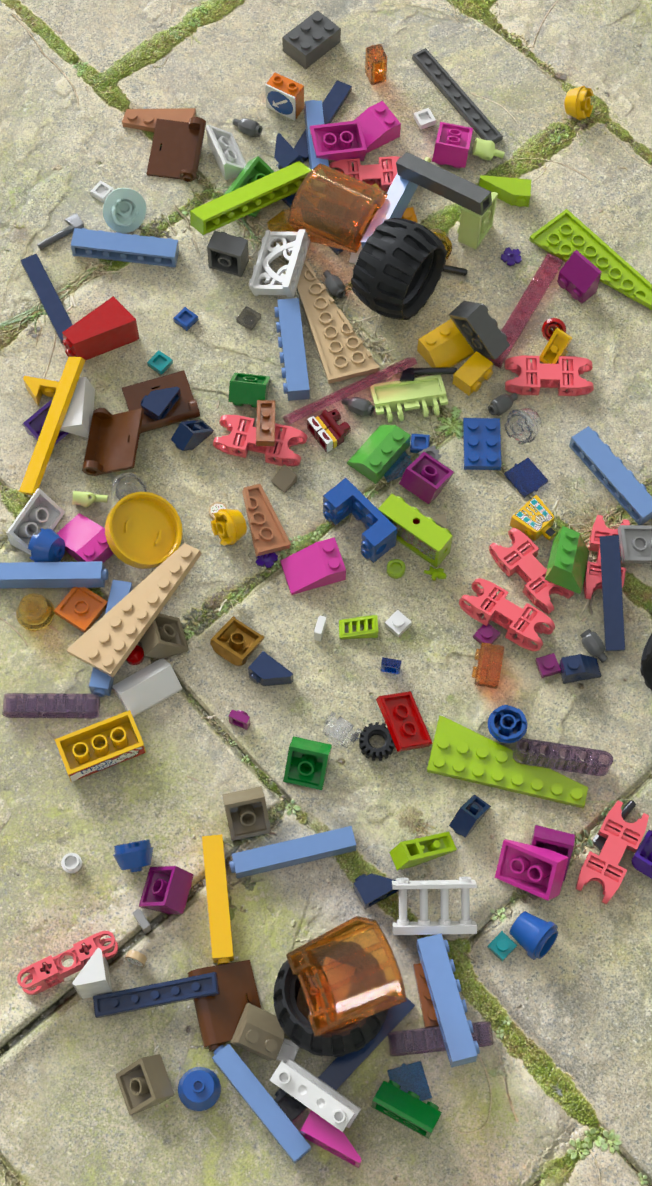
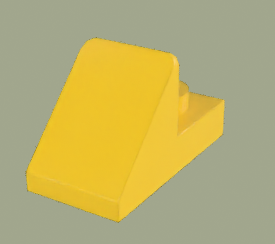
M559 328L555 329L539 360L544 364H557L559 356H565L568 353L566 349L572 337Z
M29 376L23 377L27 391L38 406L42 394L54 397L59 384L58 381Z

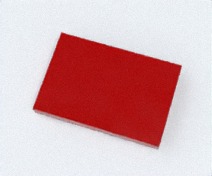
M411 691L383 695L376 699L397 752L430 747L433 744Z

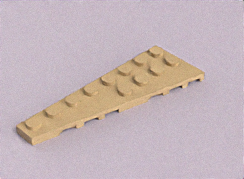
M305 260L296 289L328 384L379 372L380 367L372 358V354L370 351H367L361 338H358L350 322L341 309H338L334 299L327 293L325 286L321 284L308 261Z
M184 543L66 651L75 658L114 677L201 556L200 550Z

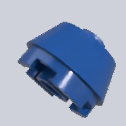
M41 528V532L37 535L33 534L30 539L28 549L31 550V557L29 558L34 562H60L65 553V541L52 529Z
M502 705L490 714L488 729L490 734L499 742L514 743L525 735L527 720L519 708Z
M149 839L114 846L115 854L113 856L121 870L130 869L132 873L142 871V867L151 865L154 847H151Z
M192 1068L184 1073L179 1081V1098L183 1105L190 1110H207L220 1097V1080L208 1068Z

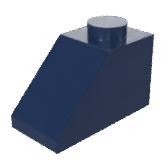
M278 133L274 158L278 162L276 166L279 170L298 161L304 163L305 161Z
M171 387L154 390L148 396L145 395L141 401V408L144 409V414L155 421L164 419L181 397L180 388Z
M202 419L185 421L179 424L170 440L176 444L175 446L179 450H193L209 437L214 430Z
M264 651L248 667L249 678L254 683H260L262 686L291 684L294 681L293 673Z
M582 654L561 657L559 666L563 684L601 677L597 658Z
M473 795L460 807L449 826L453 828L455 833L466 838L491 806L478 796Z
M372 873L367 876L363 874L357 877L353 883V889L364 909L399 892V889L393 890L392 881L396 880Z

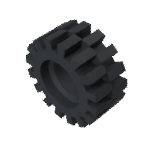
M375 722V725L370 723L369 727L365 726L360 733L359 747L363 755L366 754L368 759L371 757L372 761H375L376 758L382 761L383 757L387 759L389 754L393 753L395 747L390 732L384 723L382 725H379V722ZM372 736H382L385 744L381 748L372 747L369 742Z

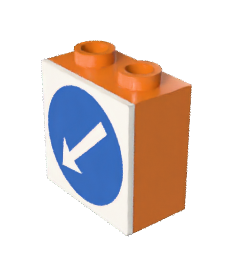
M275 72L265 85L266 108L295 121L304 109V85Z

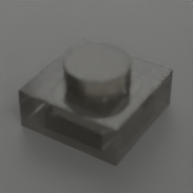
M246 306L236 318V322L252 330L261 319V314Z

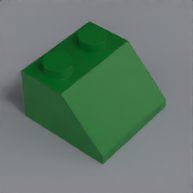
M235 372L230 380L228 402H232L236 406L249 404L251 407L257 408V400H267L270 376Z
M293 736L288 750L283 782L322 790L332 745Z

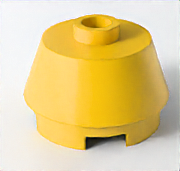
M585 86L570 89L564 101L566 114L578 120L590 117L593 105H590V96H594L593 90Z
M220 509L213 514L215 518L211 521L214 536L218 535L222 540L220 542L221 545H234L246 534V521L239 510Z

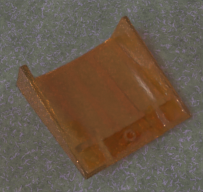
M320 163L309 172L301 183L291 205L288 223L296 232L299 229L306 230L310 242L357 253L363 238L361 234L375 209H381L388 193Z
M356 916L286 954L293 975H298L311 1014L308 1015V1019L315 1037L406 1002L404 983L398 963L376 920Z

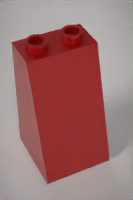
M114 296L62 332L66 355L68 357H82L85 361L139 339L136 318Z

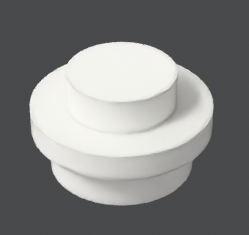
M76 853L66 854L61 861L63 870L70 874L78 872L82 866L81 857Z

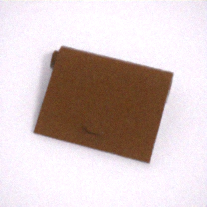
M191 117L189 123L157 119L146 174L149 176L180 179L185 182L196 180L206 121L200 117Z
M184 370L122 387L129 411L140 409L143 397L145 395L148 396L151 391L171 387L180 388L181 397L164 419L155 421L143 414L140 434L200 417L197 402L193 398Z
M98 408L93 411L82 468L85 474L97 476L134 468L144 414L143 408L113 415L105 408Z
M250 960L199 968L187 973L188 977L212 972L217 973L220 994L193 999L204 1049H209V1052H214L226 1042H231L246 1003L261 1009Z

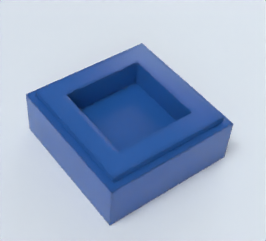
M186 307L173 318V321L186 331L199 320L198 316Z
M412 434L410 453H419L429 447L430 435Z

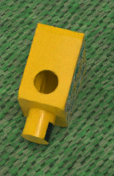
M537 495L511 517L510 526L520 530L533 541H536L541 535L551 541L557 534L551 528L555 518L554 515Z

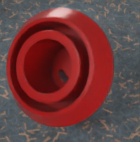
M558 318L546 320L542 325L543 337L549 341L557 327L566 333L564 322Z

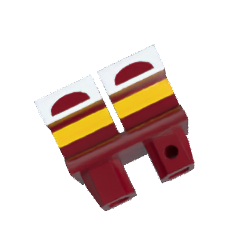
M325 409L319 416H312L307 419V429L326 453L342 444L344 437L351 432V427L346 421L340 425L336 423L341 420V415L337 409L329 412Z

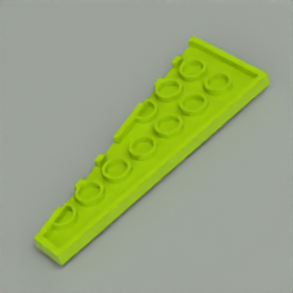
M568 209L564 210L530 236L529 241L565 262L568 261L574 251H579L602 271L600 278L602 283L652 310V284Z
M439 715L427 772L584 808L588 791L587 786Z

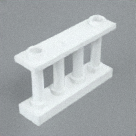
M459 877V880L421 881L397 878L396 881H392L393 890L399 889V919L397 922H392L393 935L477 934V924L470 918L469 888H477L475 880H471V877ZM461 888V918L459 921H451L449 919V889ZM407 889H419L420 919H418V922H409V919H407ZM428 889H440L441 918L438 921H430L428 919Z
M289 1059L287 1063L281 1061L270 1078L271 1082L342 1132L346 1127H351L362 1109L292 1059Z

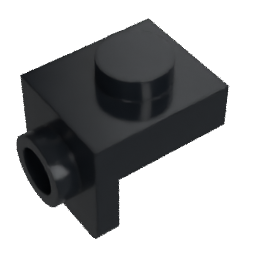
M281 1088L274 1094L276 1096L274 1101L291 1122L308 1108Z

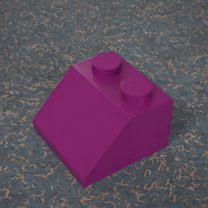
M576 250L559 271L557 282L575 300L583 304L597 292L602 271Z
M423 452L406 468L399 484L422 501L430 504L440 494L454 474V471L426 452Z
M535 825L530 845L550 849L569 857L563 879L565 881L574 848L575 835Z
M177 866L150 867L139 907L166 914H183L194 874Z

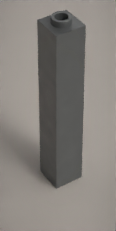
M406 152L396 162L398 176L481 216L492 205L491 191L411 153Z

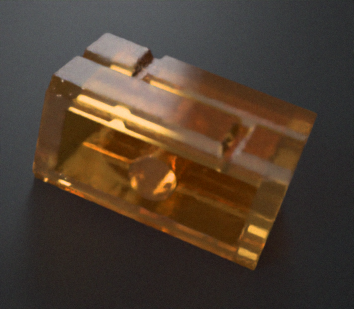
M381 44L366 48L365 73L371 85L386 81L387 55Z
M483 642L480 649L476 648L474 660H478L477 667L473 666L471 677L475 678V685L494 689L498 688L504 646Z

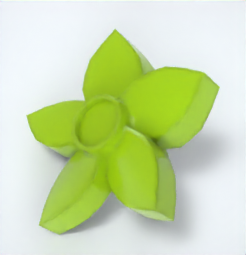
M430 566L429 570H424L425 574L431 575L433 581H436V578L446 579L447 575L442 568L435 569Z

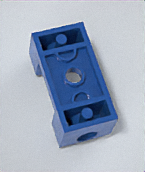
M345 478L323 495V516L335 525L351 512L358 521L361 520L367 529L361 536L363 540L361 542V554L364 558L370 559L374 563L396 545L397 528Z

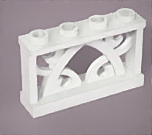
M299 229L298 232H273L266 230L265 236L262 238L261 249L258 251L256 265L253 267L252 278L249 280V288L254 296L286 295L287 298H294L310 244V238L306 230ZM283 254L285 259L289 261V264L281 267L275 273L269 264ZM263 279H266L264 281L265 284L271 281V283L268 285H262Z

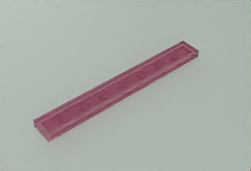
M551 254L546 255L501 330L507 336L510 346L496 360L487 358L494 366L502 367L563 264L562 259Z
M414 357L405 358L283 416V420L287 424L296 422L416 365L417 361Z

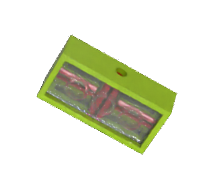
M391 493L378 508L397 528L396 540L437 568L450 553L453 538L451 532L446 528H441L432 518L421 514L416 507L408 505L400 496H395Z

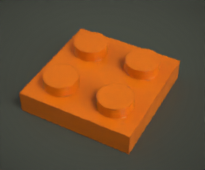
M73 587L56 607L54 613L85 633L107 608L108 601L86 587Z

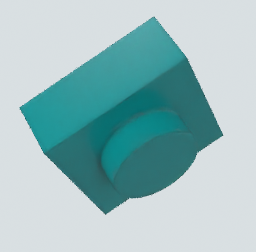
M158 350L147 362V365L162 375L173 364V359Z
M501 931L487 948L503 962L517 947V944Z

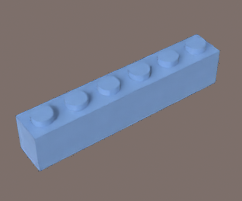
M74 228L71 250L73 256L176 268L179 244L178 240L172 238L165 239L154 236L148 237L137 234L130 235L120 232L113 233L102 230Z
M299 298L277 300L278 307H274L275 318H279V322H276L277 333L281 334V337H278V347L282 348V352H279L280 363H284V368H281L282 379L286 378V383H283L284 394H287L288 401L310 399Z
M588 426L571 437L569 447L638 525H642L652 518V496L647 492L646 487L636 480L633 472L627 470L622 460L611 452L610 447L602 442L598 433Z
M442 934L417 939V951L450 1066L453 1068L476 1062L477 1054H480L477 1041H473L471 1033H474L472 1022L467 1020L465 1015L467 1005L465 1000L460 998V982L454 978L455 965L453 959L449 960L447 952H450L448 942L443 940Z

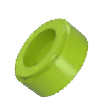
M392 559L388 562L386 571L391 578L398 579L405 574L406 566L402 560Z

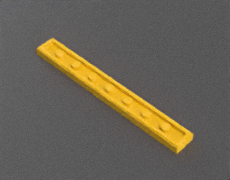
M68 357L19 490L23 494L33 495L41 484L85 363V359L82 357Z

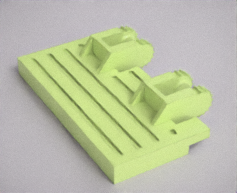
M441 375L414 378V381L399 380L370 385V393L376 415L384 414L383 408H385L388 423L393 422L391 412L396 411L399 421H404L401 405L404 406L405 411L420 409L421 406L423 416L428 417L429 410L427 407L429 406L433 407L435 416L440 415L437 400H439L440 405L448 404Z

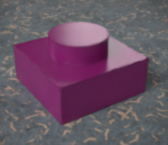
M483 624L473 635V638L489 649L500 636V632L490 624L487 626Z
M554 653L536 658L535 662L541 678L561 672Z
M231 710L229 723L248 730L251 724L250 716L242 710Z

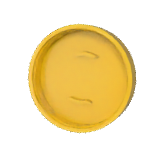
M134 492L120 499L109 512L105 523V536L110 549L122 562L135 568L150 569L161 565L179 548L182 540V523L175 508L163 497L150 492Z

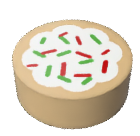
M215 502L209 507V516L212 520L215 518L213 514L218 512V510L227 509L224 503Z
M129 950L125 957L126 961L138 967H144L147 961V957L144 954L135 950Z

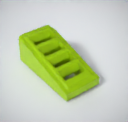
M377 615L339 620V639L378 638ZM368 624H372V629L368 630ZM345 625H348L349 633H345ZM352 625H356V632H353ZM360 625H364L363 631L360 630Z

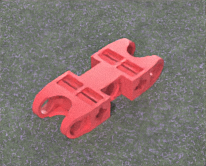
M379 157L378 164L361 165L360 158L332 162L329 164L330 175L341 178L332 184L342 182L353 194H356L376 183L382 192L386 194L388 186L390 188L397 175L396 162L400 157Z
M521 355L510 357L504 362L506 370H510L518 375V377L505 382V390L510 393L539 395L540 388H558V396H580L589 394L594 390L592 382L579 376L584 374V372L591 371L593 368L592 361L586 358L559 356L557 364H540L539 356Z
M240 415L221 416L220 425L227 428L231 433L214 438L213 446L216 449L229 455L246 458L248 450L265 454L266 463L280 466H298L300 464L301 457L289 448L306 443L307 435L303 431L291 426L275 423V446H256L254 418Z
M597 515L590 534L588 550L596 551L597 559L596 563L588 561L583 583L585 599H591L595 590L602 589L600 536L618 535V529H610L605 525L602 515ZM623 519L621 525H630V522ZM621 567L622 588L626 572L624 567Z
M512 528L508 531V535L512 540L513 546L506 548L492 543L489 545L490 554L508 577L516 572L527 583L523 589V593L540 610L550 614L554 611V606L550 601L549 595L556 593L569 599L574 595V592L545 580L547 569L535 558L538 555L539 548L520 530Z
M478 578L472 583L471 587L478 597L463 595L459 600L461 609L470 617L485 626L490 621L497 623L508 630L505 638L530 651H539L543 646V641L538 637L537 633L551 634L555 629L553 620L545 613L528 603L523 609L506 599L508 591L485 579Z
M619 800L607 814L598 832V835L607 839L600 854L597 855L591 851L588 853L576 884V889L581 891L588 882H599L603 887L604 897L602 902L605 904L609 902L618 890L627 872V869L618 865L625 849L636 852L645 834L649 815L643 813L641 819L639 818L634 823L624 821L621 814L623 802Z
M101 931L73 944V948L54 957L50 955L31 964L19 972L17 976L18 984L26 994L36 995L64 982V978L82 970L97 948L102 950L106 960L114 957L119 948L114 935L110 931ZM105 935H108V936L111 937V938H103V939H101V937H103V936H105ZM114 945H115L114 950H113L111 953H107V952L110 951V950L114 947ZM67 959L74 960L70 967H64V961ZM26 973H30V974L27 975V976L23 979V981L21 982L22 976H23L24 974H26ZM33 979L31 983L26 984L29 980ZM36 987V989L32 991L27 990Z

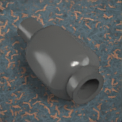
M235 118L233 120V125L238 126V129L246 135L254 137L256 135L260 136L262 133V126L257 121L248 118L241 120Z
M326 270L323 275L326 278L325 285L328 291L338 299L344 297L346 294L344 283L338 276L332 275L329 270Z
M502 394L493 399L488 406L489 413L499 416L512 407L513 401L518 399L517 394Z
M343 397L342 404L347 405L349 410L357 415L371 416L374 412L375 406L369 400L360 397H353L351 399Z
M588 629L580 635L582 637L581 642L590 655L598 657L601 663L608 659L604 653V643L596 632Z

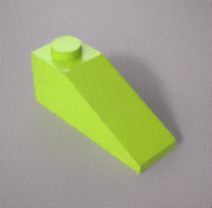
M480 175L479 186L488 191L498 193V199L512 206L529 207L531 179Z
M448 831L400 842L389 853L398 871L455 852L457 848Z

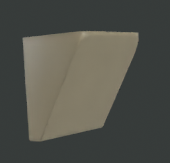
M283 465L271 482L285 493L297 482V475L286 465Z

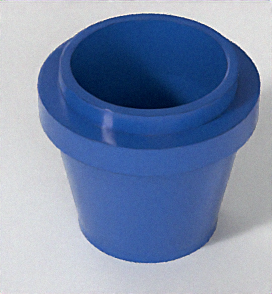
M524 911L513 923L509 934L524 948L527 956L535 960L544 957L551 949L558 936V926L552 921L547 922Z

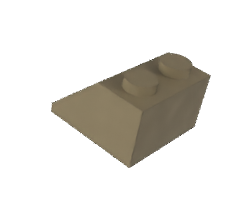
M160 613L140 639L145 656L162 659L189 650L180 618Z
M262 786L222 794L232 841L271 833Z
M246 1003L230 1043L267 1061L276 1060L284 1041V1031L277 1017L250 1003Z
M160 1054L142 1057L115 1074L129 1115H134L161 1104L175 1095Z

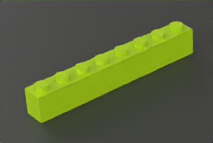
M300 161L190 210V225L202 235L210 233L311 186L313 170Z

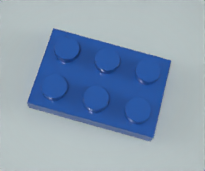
M463 418L464 470H501L500 418Z

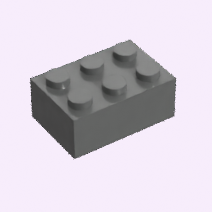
M317 10L282 37L283 52L307 69L340 43L341 28Z
M463 301L449 314L450 318L474 352L477 351L486 358L496 360L510 346L507 336L500 331L497 321L489 315V310L483 303Z

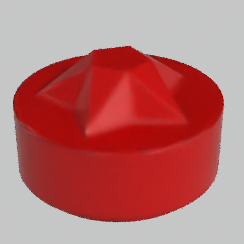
M136 645L126 659L127 663L130 665L142 663L144 660L143 649Z

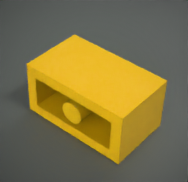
M476 351L454 373L452 384L470 396L473 392H477L480 389L484 380H488L492 376L493 363Z

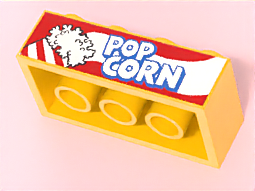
M130 710L54 739L71 782L146 753L144 743Z

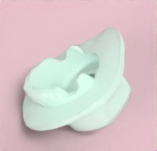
M118 188L112 191L107 196L103 205V218L106 224L112 230L120 233L133 232L139 228L146 215L144 198L140 193L129 188Z

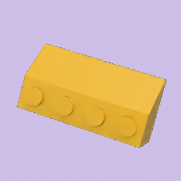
M452 319L418 339L417 351L432 368L453 367L475 353Z

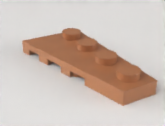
M196 108L126 109L122 126L154 132L157 119L189 123L190 118L195 117Z
M261 484L244 487L242 493L256 557L289 549L291 543Z

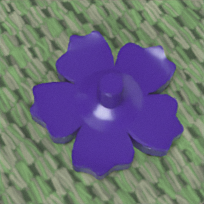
M510 247L505 248L504 253L501 254V260L504 263L507 262L508 266H514L515 263L519 264L522 261L521 256H519L521 251L519 249L511 250Z
M273 552L257 556L255 562L257 566L264 567L265 565L267 569L272 568L274 562L278 560V555Z

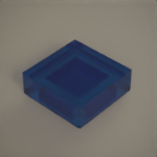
M382 657L380 671L400 674L402 661Z

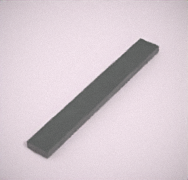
M426 48L412 55L413 61L481 139L493 141L495 144L503 139L502 134Z

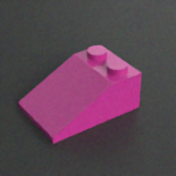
M383 101L367 108L354 120H360L367 148L366 154L400 137L401 123Z
M360 120L309 127L316 158L333 161L360 158V161H364L367 148Z
M440 122L432 162L438 165H452L454 168H465L473 128Z
M80 513L57 532L65 541V551L78 562L102 561L104 563L114 554L107 543L105 529Z
M335 537L316 542L280 560L291 595L346 580V568Z
M504 839L495 878L549 901L560 895L569 857L550 849Z
M311 1110L301 1129L302 1136L359 1168L362 1159L346 1135Z

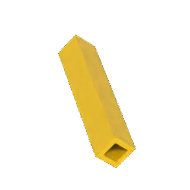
M223 835L202 836L213 963H217V965L227 964L230 961H234Z

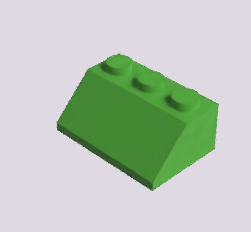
M257 156L246 164L225 194L274 173V171ZM261 209L248 215L256 217V215L259 213Z
M380 425L350 458L347 464L377 484L409 448L411 435L396 425Z
M564 526L561 527L553 540L545 580L578 594L582 591L589 556L588 548L579 532Z

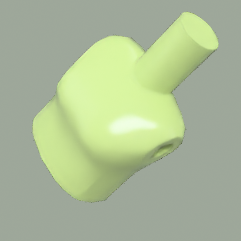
M480 138L475 139L472 155L484 160H491L493 156L503 159L505 152L495 149L493 141Z
M73 491V505L88 508L94 502H108V495Z

